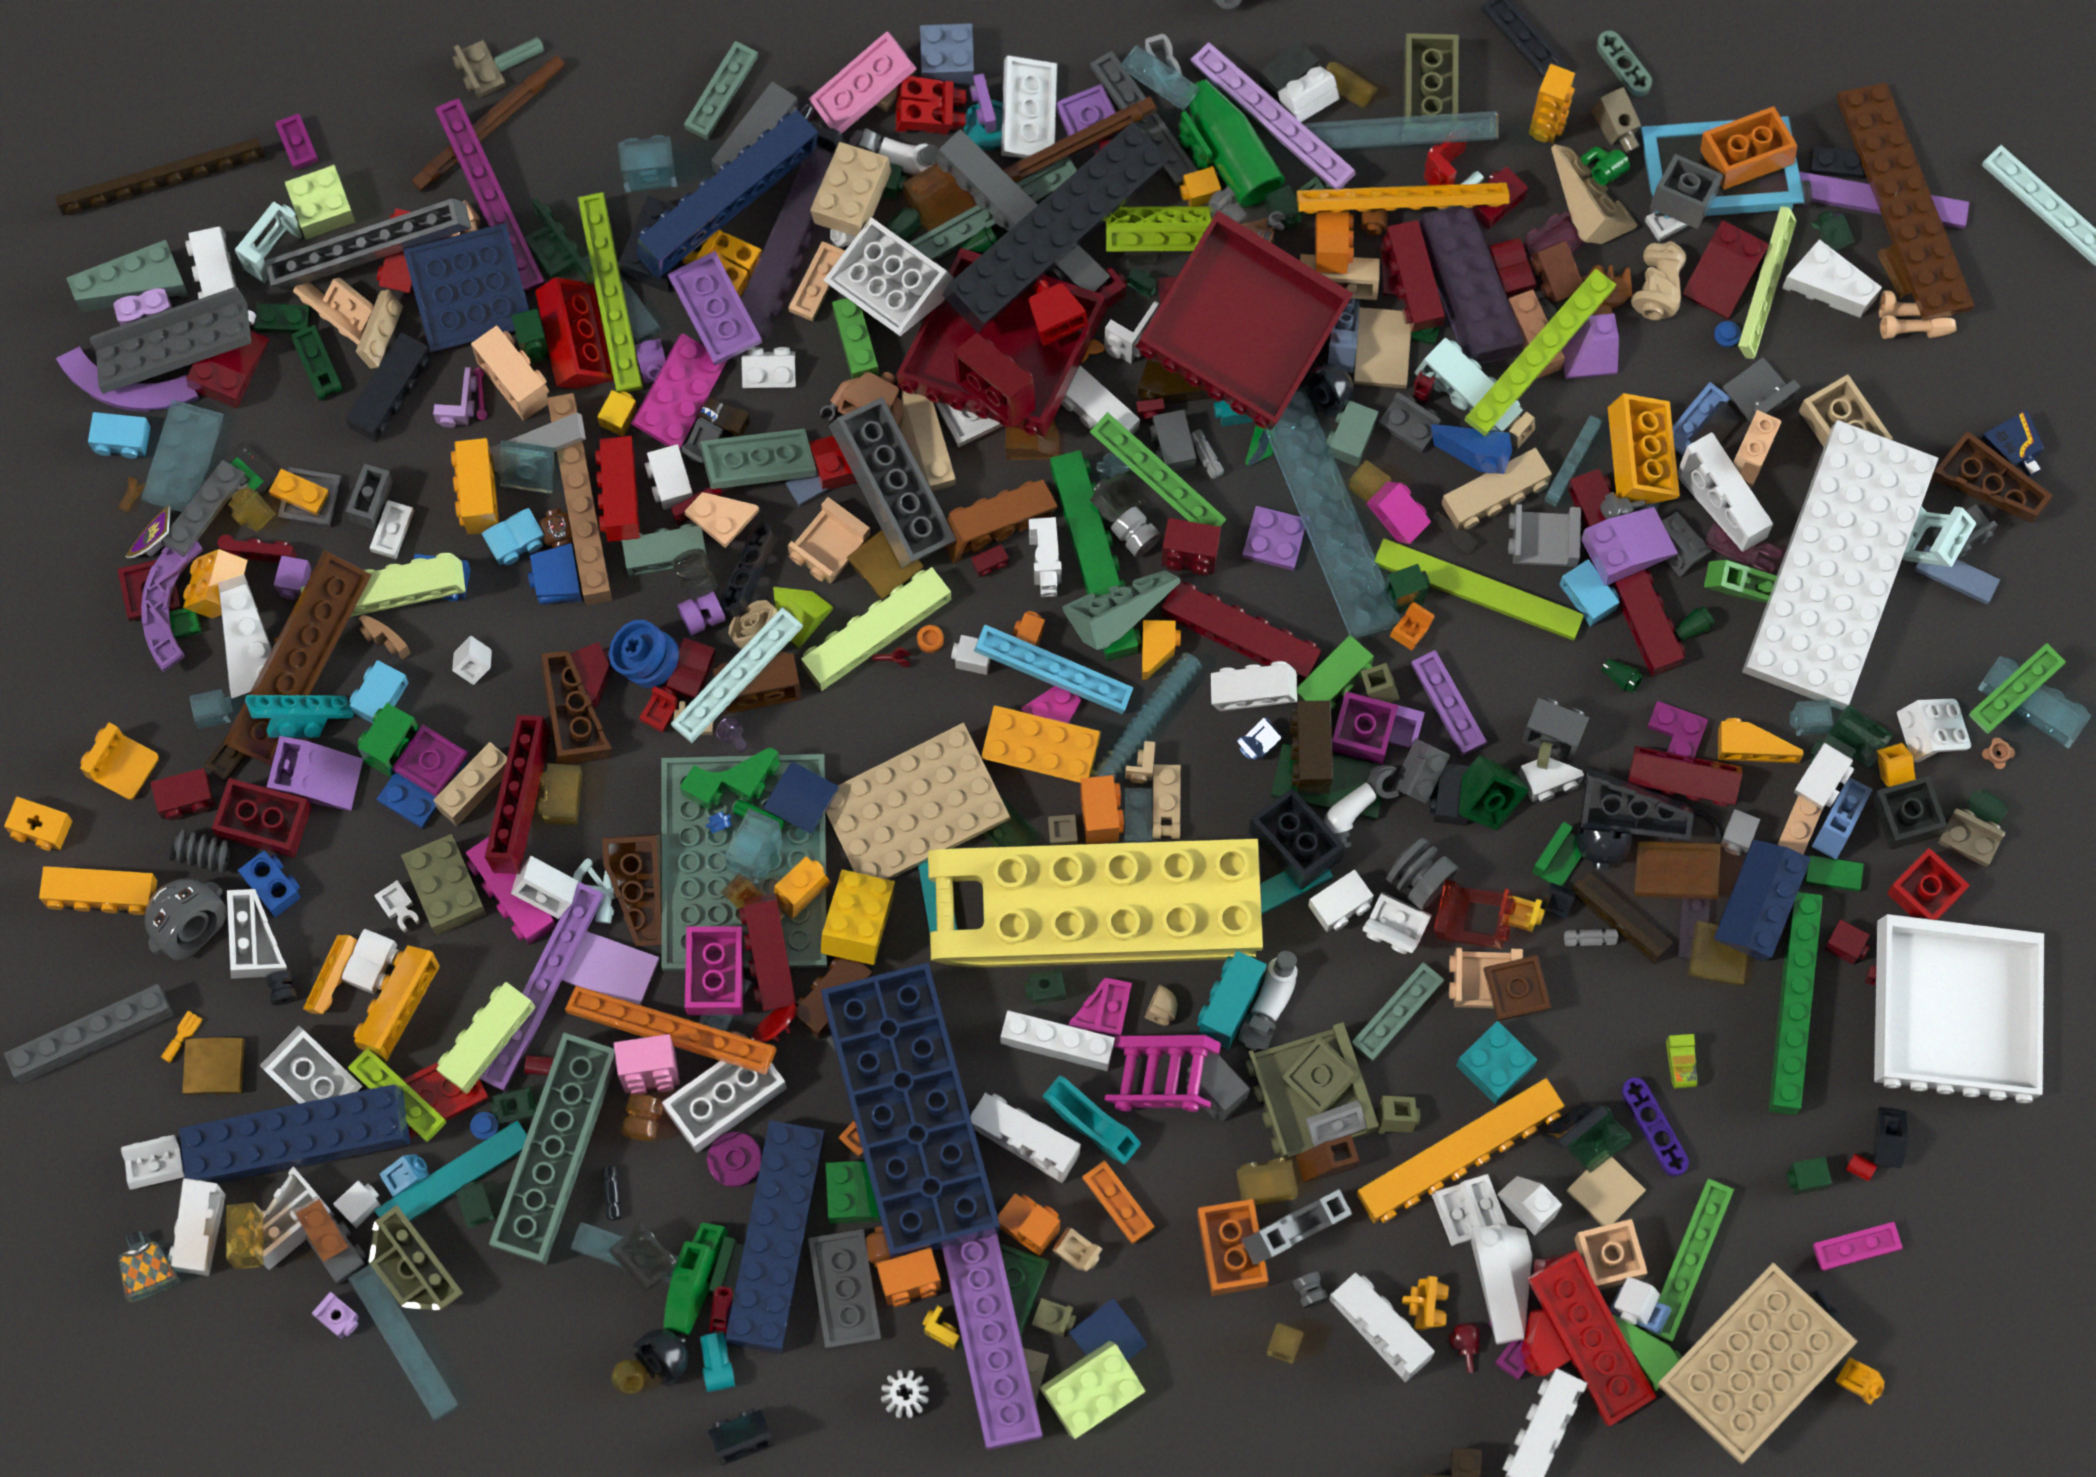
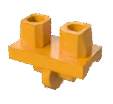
M1428 1276L1427 1279H1419L1418 1287H1411V1296L1402 1297V1304L1410 1306L1409 1315L1415 1316V1330L1423 1331L1429 1328L1442 1327L1446 1324V1312L1435 1310V1302L1447 1299L1449 1286L1437 1282L1438 1277Z

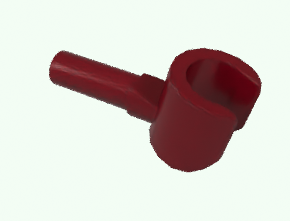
M899 647L893 653L873 654L872 660L895 661L901 667L907 668L910 666V663L903 658L912 654Z

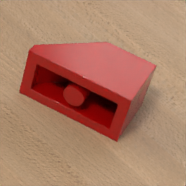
M1535 1309L1531 1311L1521 1349L1525 1358L1523 1363L1526 1369L1531 1374H1534V1376H1546L1572 1358L1545 1310Z

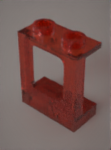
M1445 880L1434 933L1439 940L1503 949L1504 941H1508L1510 936V925H1508L1510 915L1515 913L1516 899H1514L1509 889H1505L1504 893L1459 887L1456 881ZM1470 903L1501 906L1494 936L1464 931V923Z

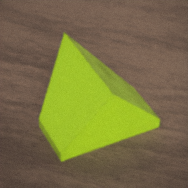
M773 587L777 611L783 607L803 626L790 640L791 643L800 648L833 610V607L813 591Z

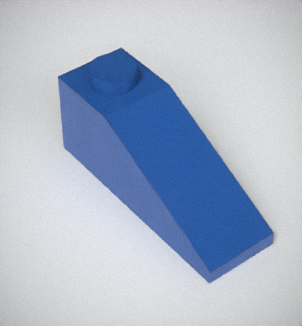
M1432 424L1431 431L1436 447L1477 471L1490 474H1505L1512 453L1509 433L1490 431L1485 437L1479 431L1472 428Z

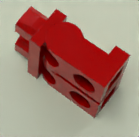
M908 76L897 85L896 131L906 132L909 129L947 135L950 129L962 130L965 126L966 115L961 112H953V106H964L966 90L953 88L952 81L943 82Z

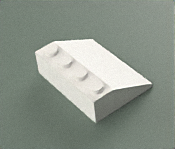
M871 217L823 281L901 336L943 302L945 298L942 294L947 285L955 278Z

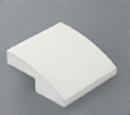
M1488 1174L1463 1181L1459 1185L1442 1189L1432 1194L1451 1247L1471 1241L1472 1229L1496 1224L1507 1225Z

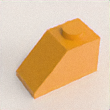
M1143 620L1142 680H1148L1175 655V646H1180L1181 630H1175L1176 621Z

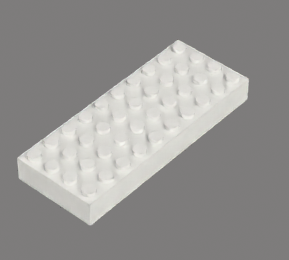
M1839 420L1834 423L1744 664L1743 673L1840 710H1844L1849 705L1938 461L1937 457Z

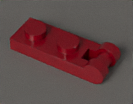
M222 535L218 539L220 550L246 560L280 563L281 555L296 558L297 555L293 546L283 541H275L274 544L264 543L258 539L236 541L230 535Z

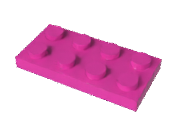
M684 333L680 334L631 424L666 446L670 447L678 444L680 449L727 360L714 366L705 346Z

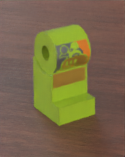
M1694 1034L1671 1035L1666 1040L1671 1081L1674 1089L1697 1087Z

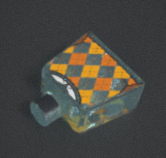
M135 1232L126 1237L130 1251L119 1255V1263L125 1296L131 1304L182 1284L163 1249L156 1241L146 1244L142 1232Z

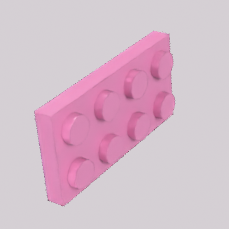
M887 31L810 97L809 100L829 128H834L842 134L915 71L916 67L893 36Z

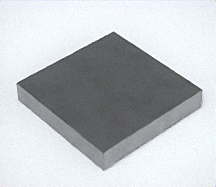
M289 467L288 472L328 489L330 494L318 516L281 500L278 513L279 520L331 528L342 476Z

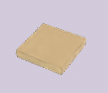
M1605 1151L1566 1192L1600 1225L1606 1226L1614 1224L1646 1189Z

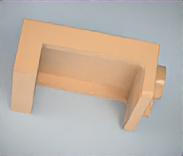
M1758 410L1733 462L1750 488L1753 487L1781 424V420Z
M827 497L821 504L822 511L795 543L792 541L789 543L788 550L789 557L797 565L802 566L804 564L811 569L810 573L821 582L825 580L832 584L849 563L846 557L864 544L871 535L870 528Z
M1456 948L1454 956H1450L1449 972H1454V982L1449 984V999H1454V1007L1493 1008L1483 971L1484 967L1522 959L1523 949H1511L1510 953L1464 952L1462 948Z

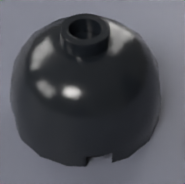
M1319 364L1310 369L1303 378L1305 379V385L1302 386V392L1306 401L1316 412L1321 409L1326 413L1324 417L1331 418L1337 416L1346 408L1347 403L1352 401L1354 387L1348 372L1336 364Z
M1578 827L1577 848L1579 854L1585 860L1593 862V868L1609 869V864L1620 863L1629 853L1632 841L1631 833L1589 830L1588 828Z
M655 1329L643 1335L633 1344V1348L637 1347L638 1349L634 1355L642 1369L652 1379L656 1375L663 1379L660 1384L664 1386H671L687 1369L689 1356L686 1341L678 1333L664 1329Z

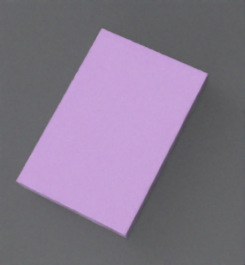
M586 931L562 981L575 987L580 986L642 1005L660 959L657 956Z

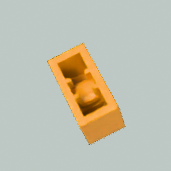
M16 797L4 827L14 840L25 843L27 839L36 842L35 846L43 850L50 851L51 848L60 851L72 820L67 813ZM41 822V827H36L35 829H33V825L38 826Z

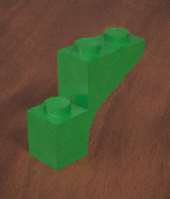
M767 748L723 772H709L693 765L680 786L681 795L710 810L713 804L718 805L723 798L724 788L752 804L755 798L759 799L763 795L767 787L765 782L770 775L774 776L781 765V762H779V752L773 748Z

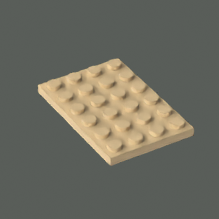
M964 722L838 785L840 788L829 809L826 811L854 872L887 880L928 861V851L952 849L1011 819Z
M1772 1263L1657 1385L1742 1465L1857 1341L1780 1268Z

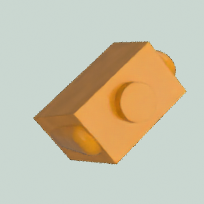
M807 856L804 857L774 886L778 907L792 920L831 883L824 874L823 866L817 860L811 861Z

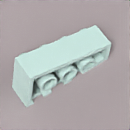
M1446 337L1414 372L1417 376L1420 371H1423V375L1430 378L1436 377L1433 388L1439 393L1441 391L1447 392L1450 395L1452 404L1459 409H1468L1469 411L1475 407L1497 382L1494 378L1487 377L1475 360L1468 359L1462 353L1461 347L1456 342L1449 341ZM1518 400L1491 431L1503 432L1523 411L1519 407L1520 403Z

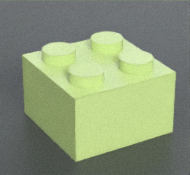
M335 165L285 182L306 240L355 223Z

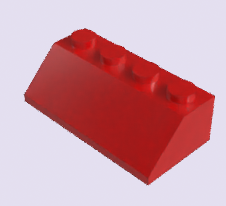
M555 277L535 290L556 386L580 389L614 381L595 283Z

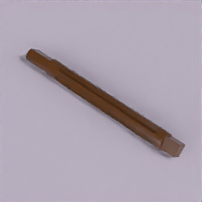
M558 55L554 56L536 73L533 72L472 125L479 142L483 141L546 86L545 84L565 67V63ZM451 144L423 167L422 171L412 179V184L420 192L430 183L438 180L458 162Z
M1148 97L1008 166L1003 171L1015 183H1018L1125 129L1132 122L1137 123L1143 120L1145 117L1157 112L1156 106L1152 98Z

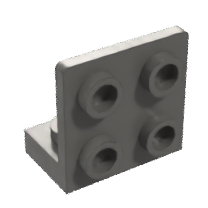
M1761 358L1725 384L1723 391L1731 397L1733 403L1751 423L1757 410L1773 416L1795 400L1801 386L1795 379L1786 384L1764 358Z

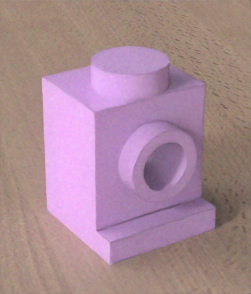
M332 1292L312 1312L315 1318L340 1339L344 1335L349 1336L358 1326L356 1321L360 1318ZM336 1311L341 1312V1318L339 1320L332 1319V1316Z

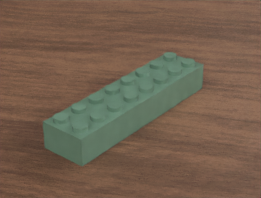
M563 1032L489 1243L493 1248L544 1265L547 1264L616 1066L615 1049Z

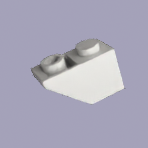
M1550 758L1548 770L1538 768L1537 760L1522 765L1519 771L1520 778L1530 789L1528 796L1531 802L1537 800L1540 802L1548 801L1555 797L1554 793L1562 790L1565 793L1571 792L1580 787L1584 777L1582 770Z

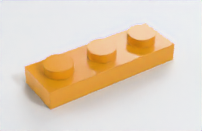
M337 935L303 1007L304 1010L312 1014H323L324 1011L328 1010L333 1000L331 996L335 988L342 982L343 970L354 952L357 939L349 935Z

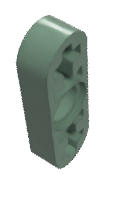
M1603 32L1598 38L1597 51L1630 94L1636 97L1645 96L1652 84L1651 76L1616 32ZM1605 40L1608 43L1614 42L1613 49L1610 46H1604ZM1622 58L1628 59L1631 62V67L1621 69L1617 65V61ZM1637 79L1638 82L1644 81V86H1635V80Z

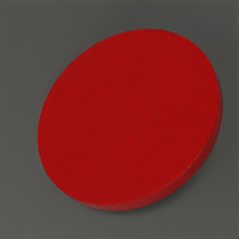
M795 1004L777 1008L756 1027L751 1038L762 1043L772 1038L778 1042L780 1040L779 1033L783 1029L789 1034L791 1032L789 1023L797 1013Z

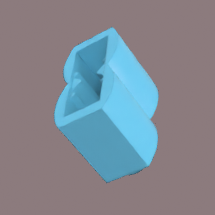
M529 508L514 514L506 521L500 522L482 533L499 566L515 563L519 559V555L527 551L532 553L539 550L544 542V534Z

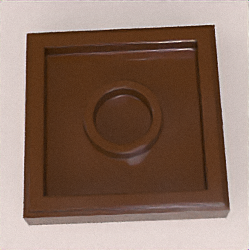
M1538 955L1484 967L1483 971L1497 1021L1551 1010L1552 1007Z

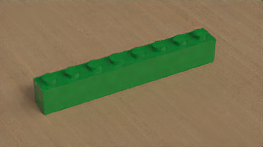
M1081 450L1051 457V473L1087 595L1094 593L1095 597L1110 593V587H1126L1124 579L1119 580L1116 572L1120 570L1117 555H1111L1109 547L1113 546L1110 531H1104L1102 522L1106 521L1102 506L1097 507L1095 498L1099 496L1095 482L1090 483L1088 474L1091 473V467L1088 458L1083 459ZM1132 627L1120 639L1103 649L1107 662L1138 654V645L1142 644L1138 628L1133 629Z
M1798 892L1789 913L1768 1112L1796 1116L1801 1109L1823 895Z

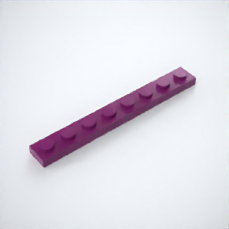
M458 98L436 107L435 112L488 226L491 227L503 223L507 225L524 292L544 285V280L460 99Z

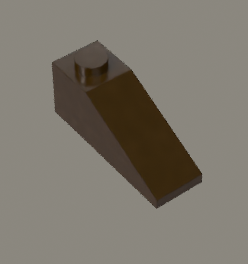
M1148 359L1138 386L1137 397L1141 398L1142 401L1163 398L1164 405L1212 399L1203 388L1191 386L1185 381V377L1178 373H1171L1165 370L1161 363Z

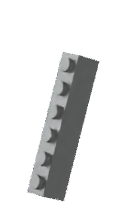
M156 984L3 1054L14 1079L22 1085L173 1017L174 1014L164 991Z

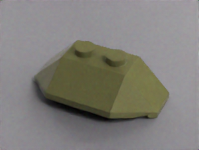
M398 1205L374 1222L369 1263L402 1308L441 1311L463 1294Z

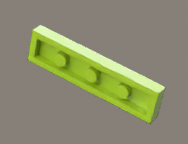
M368 1048L348 1067L369 1089L392 1084L401 1088L404 1092L407 1123L426 1142L447 1123L443 1117Z

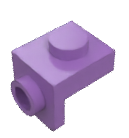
M660 339L648 340L635 345L644 383L654 382L666 361Z

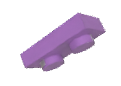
M984 74L973 76L974 86H970V92L973 102L978 101L980 109H976L979 125L984 124L986 133L996 131V119Z

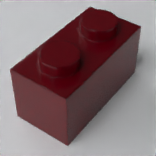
M1002 544L972 557L971 562L978 577H986L996 569L1001 570L1009 564V558Z

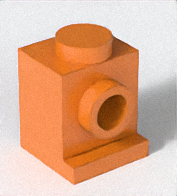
M1027 611L1024 613L1022 621H1016L1012 635L1038 647L1045 629V619H1042L1041 615L1035 612Z

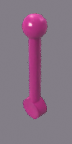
M478 367L474 370V375L477 376L479 410L476 415L480 421H484L488 416L484 410L482 384L484 370Z

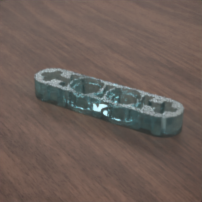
M1592 414L1589 416L1546 494L1544 501L1554 507L1558 505L1568 487L1569 480L1573 478L1603 422L1602 419Z

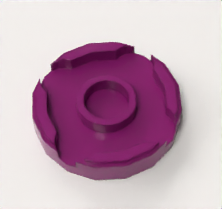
M733 1131L722 1134L713 1141L707 1155V1164L711 1175L717 1182L726 1187L738 1188L746 1186L756 1179L760 1170L762 1154L760 1146L754 1138Z

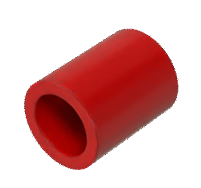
M1854 1153L1846 1170L1869 1182L1877 1165Z

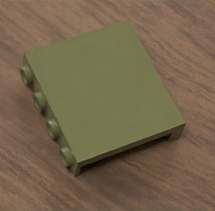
M1344 1022L1333 1025L1331 1030L1257 1053H1254L1253 1050L1248 1053V1060L1245 1061V1066L1249 1077L1254 1076L1257 1086L1253 1087L1258 1103L1263 1102L1266 1111L1262 1113L1266 1128L1272 1129L1274 1138H1271V1144L1274 1153H1280L1282 1161L1296 1157V1155L1315 1147L1310 1138L1306 1118L1318 1115L1319 1113L1282 1076L1318 1037H1321L1360 1074L1327 1111L1358 1100L1362 1108L1366 1129L1349 1135L1354 1139L1377 1132L1379 1125Z

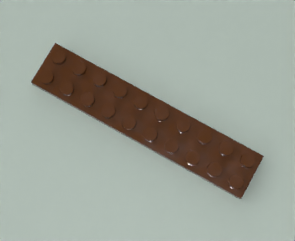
M1887 82L1838 92L1836 96L1837 102L1922 320L1926 321L1972 311L1975 305Z

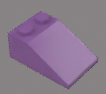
M1654 507L1609 518L1584 530L1581 539L1605 586L1678 554Z

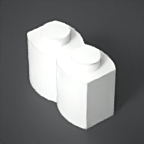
M364 929L343 972L342 980L344 983L375 995L378 989L381 990V984L387 976L385 971L388 965L394 964L399 950L396 949L397 944L395 941Z

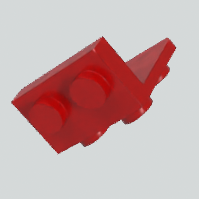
M1467 126L1460 130L1456 128L1447 136L1443 144H1436L1428 151L1423 177L1428 182V186L1454 185L1457 171L1449 163L1466 149L1470 131Z

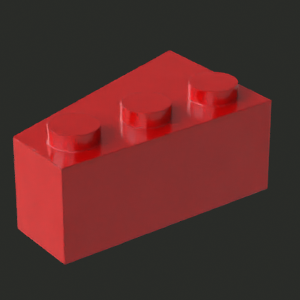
M395 209V214H391L389 219L409 213L410 211ZM401 251L386 256L384 264L380 265L377 273V280L380 281L379 286L415 295L404 252Z

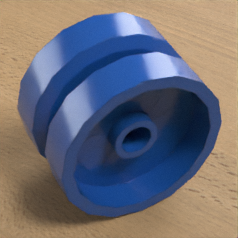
M633 620L616 632L610 644L609 658L613 668L630 681L643 688H653L663 684L672 676L678 664L679 649L675 640L654 624L646 620Z

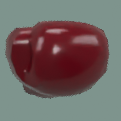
M1472 1323L1458 1324L1455 1326L1453 1333L1449 1334L1450 1346L1454 1349H1459V1355H1466L1467 1373L1474 1372L1473 1354L1479 1353V1328Z

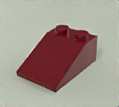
M1722 220L1685 287L1682 296L1728 320L1765 257L1769 244Z
M250 331L251 344L193 363L186 378L188 388L237 409L270 339Z

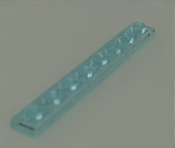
M1496 111L1302 123L1331 150L1498 139L1499 113Z

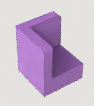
M1398 705L1389 743L1411 749L1415 738L1418 739L1425 712Z

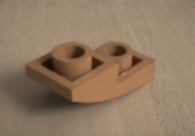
M365 615L359 617L362 625L359 630L368 642L373 640L377 646L384 643L392 655L397 653L402 660L411 654L405 642L389 627Z

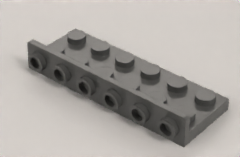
M233 287L91 336L90 342L96 350L98 386L101 392L104 394L251 344L248 305L238 287Z

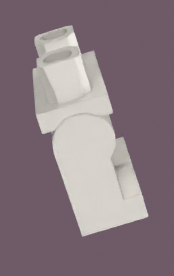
M1056 517L1029 519L1030 545L1037 544L1034 563V584L1040 585L1041 597L1057 596V583H1061V561H1058Z

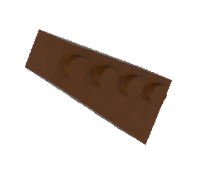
M1968 431L1934 470L1931 478L1936 482L2030 523L2035 522L2053 497L2051 493Z
M569 651L541 654V671L557 766L611 759L612 748L605 737L602 725L594 712L591 700L582 685V680Z

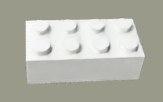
M720 1061L663 1101L662 1104L694 1151L698 1153L715 1139L782 1093L787 1087L784 1079L772 1063L765 1075Z

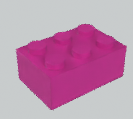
M742 926L686 927L685 1010L687 1015H743L744 933Z

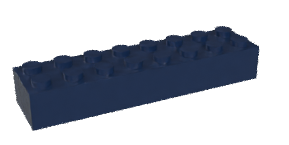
M795 110L791 115L789 113L783 115L778 120L776 127L771 131L766 129L762 132L755 144L745 146L738 153V157L734 161L725 162L719 168L718 174L713 178L707 177L699 184L697 191L692 195L690 193L684 195L676 208L672 211L668 209L663 212L655 225L652 227L648 225L639 233L637 257L657 279L662 277L815 152L818 131L798 110Z
M392 1084L179 1128L185 1179L218 1184L287 1170L292 1167L297 1168L410 1145L404 1092L401 1088Z
M769 1120L726 1334V1344L782 1354L824 1142V1130Z

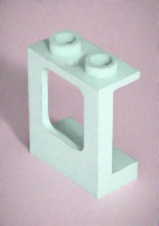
M273 202L235 249L243 270L264 284L269 279L264 258L286 230L299 239L302 238L299 228L300 224L295 218L296 213L290 207L284 204L281 207ZM275 217L276 224L256 247L254 241Z
M1921 506L1902 559L1904 561L1952 567L1974 529L1976 522L1961 507H1954L1951 514L1946 515L1926 512ZM1928 527L1942 528L1930 549L1931 553L1915 551L1918 542Z

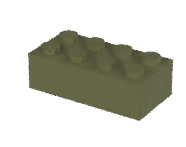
M1406 33L1404 45L1403 142L1444 143L1447 136L1458 128V35Z

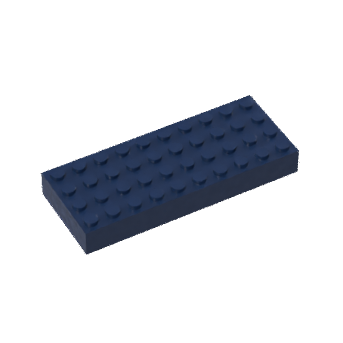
M929 963L822 989L823 1006L890 1260L931 1248L933 1251L1000 1233V1224Z

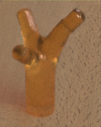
M128 477V489L118 508L128 513L136 497L146 488L154 485L152 480L137 486L138 481L133 479V477Z

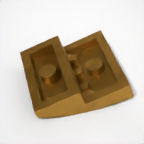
M882 529L846 557L860 577L867 581L880 600L884 599L896 587L903 584L924 567L920 561H917L902 569Z
M185 1039L182 1093L188 1096L211 1093L218 1096L241 1094L245 1039Z

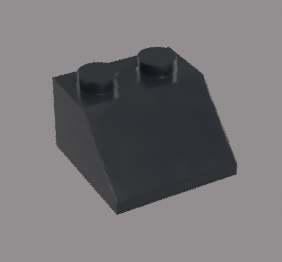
M755 1408L748 1409L739 1414L740 1418L731 1422L728 1419L720 1420L712 1425L713 1429L708 1430L721 1466L774 1446L761 1410L755 1411Z

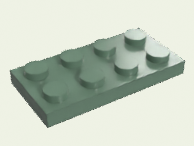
M805 428L701 441L700 449L711 489L816 476V466Z

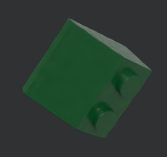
M1479 755L1462 776L1459 814L1462 817L1497 831L1530 789L1514 770Z

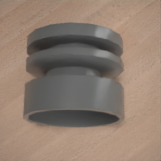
M1424 837L1409 846L1397 858L1386 878L1393 884L1402 877L1396 887L1399 891L1404 890L1409 885L1413 886L1408 899L1421 911L1439 896L1459 870L1446 856L1434 863L1432 859L1438 850L1435 846L1423 853L1429 844V841Z

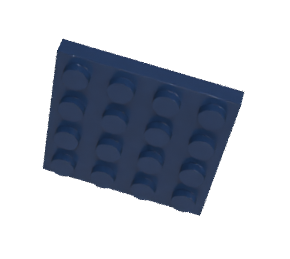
M506 223L403 249L431 352L475 341L496 325L502 332L515 331L511 315L529 311Z

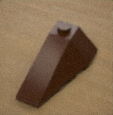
M661 833L602 838L604 868L609 875L614 893L623 910L624 918L635 946L662 945Z

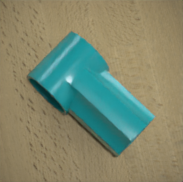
M714 1333L700 1337L705 1364L703 1372L707 1392L735 1387L731 1362L729 1363L724 1333Z

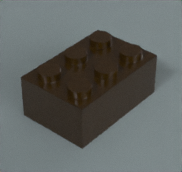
M1297 701L1296 710H1291L1290 734H1295V736H1292V744L1290 745L1291 760H1296V762H1293V770H1291V786H1296V791L1299 795H1329L1333 781L1330 701Z

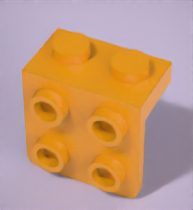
M108 722L107 726L101 728L97 733L96 743L91 751H87L82 757L80 769L87 778L128 800H133L157 764L159 756L156 752L124 736L117 726Z

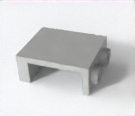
M1517 504L1515 512L1509 515V529H1514L1513 538H1509L1508 554H1513V564L1577 567L1580 559L1581 508L1570 507L1568 514L1522 512V504Z

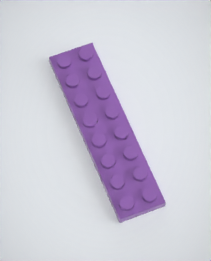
M997 1234L942 1248L986 1450L1041 1439V1428Z

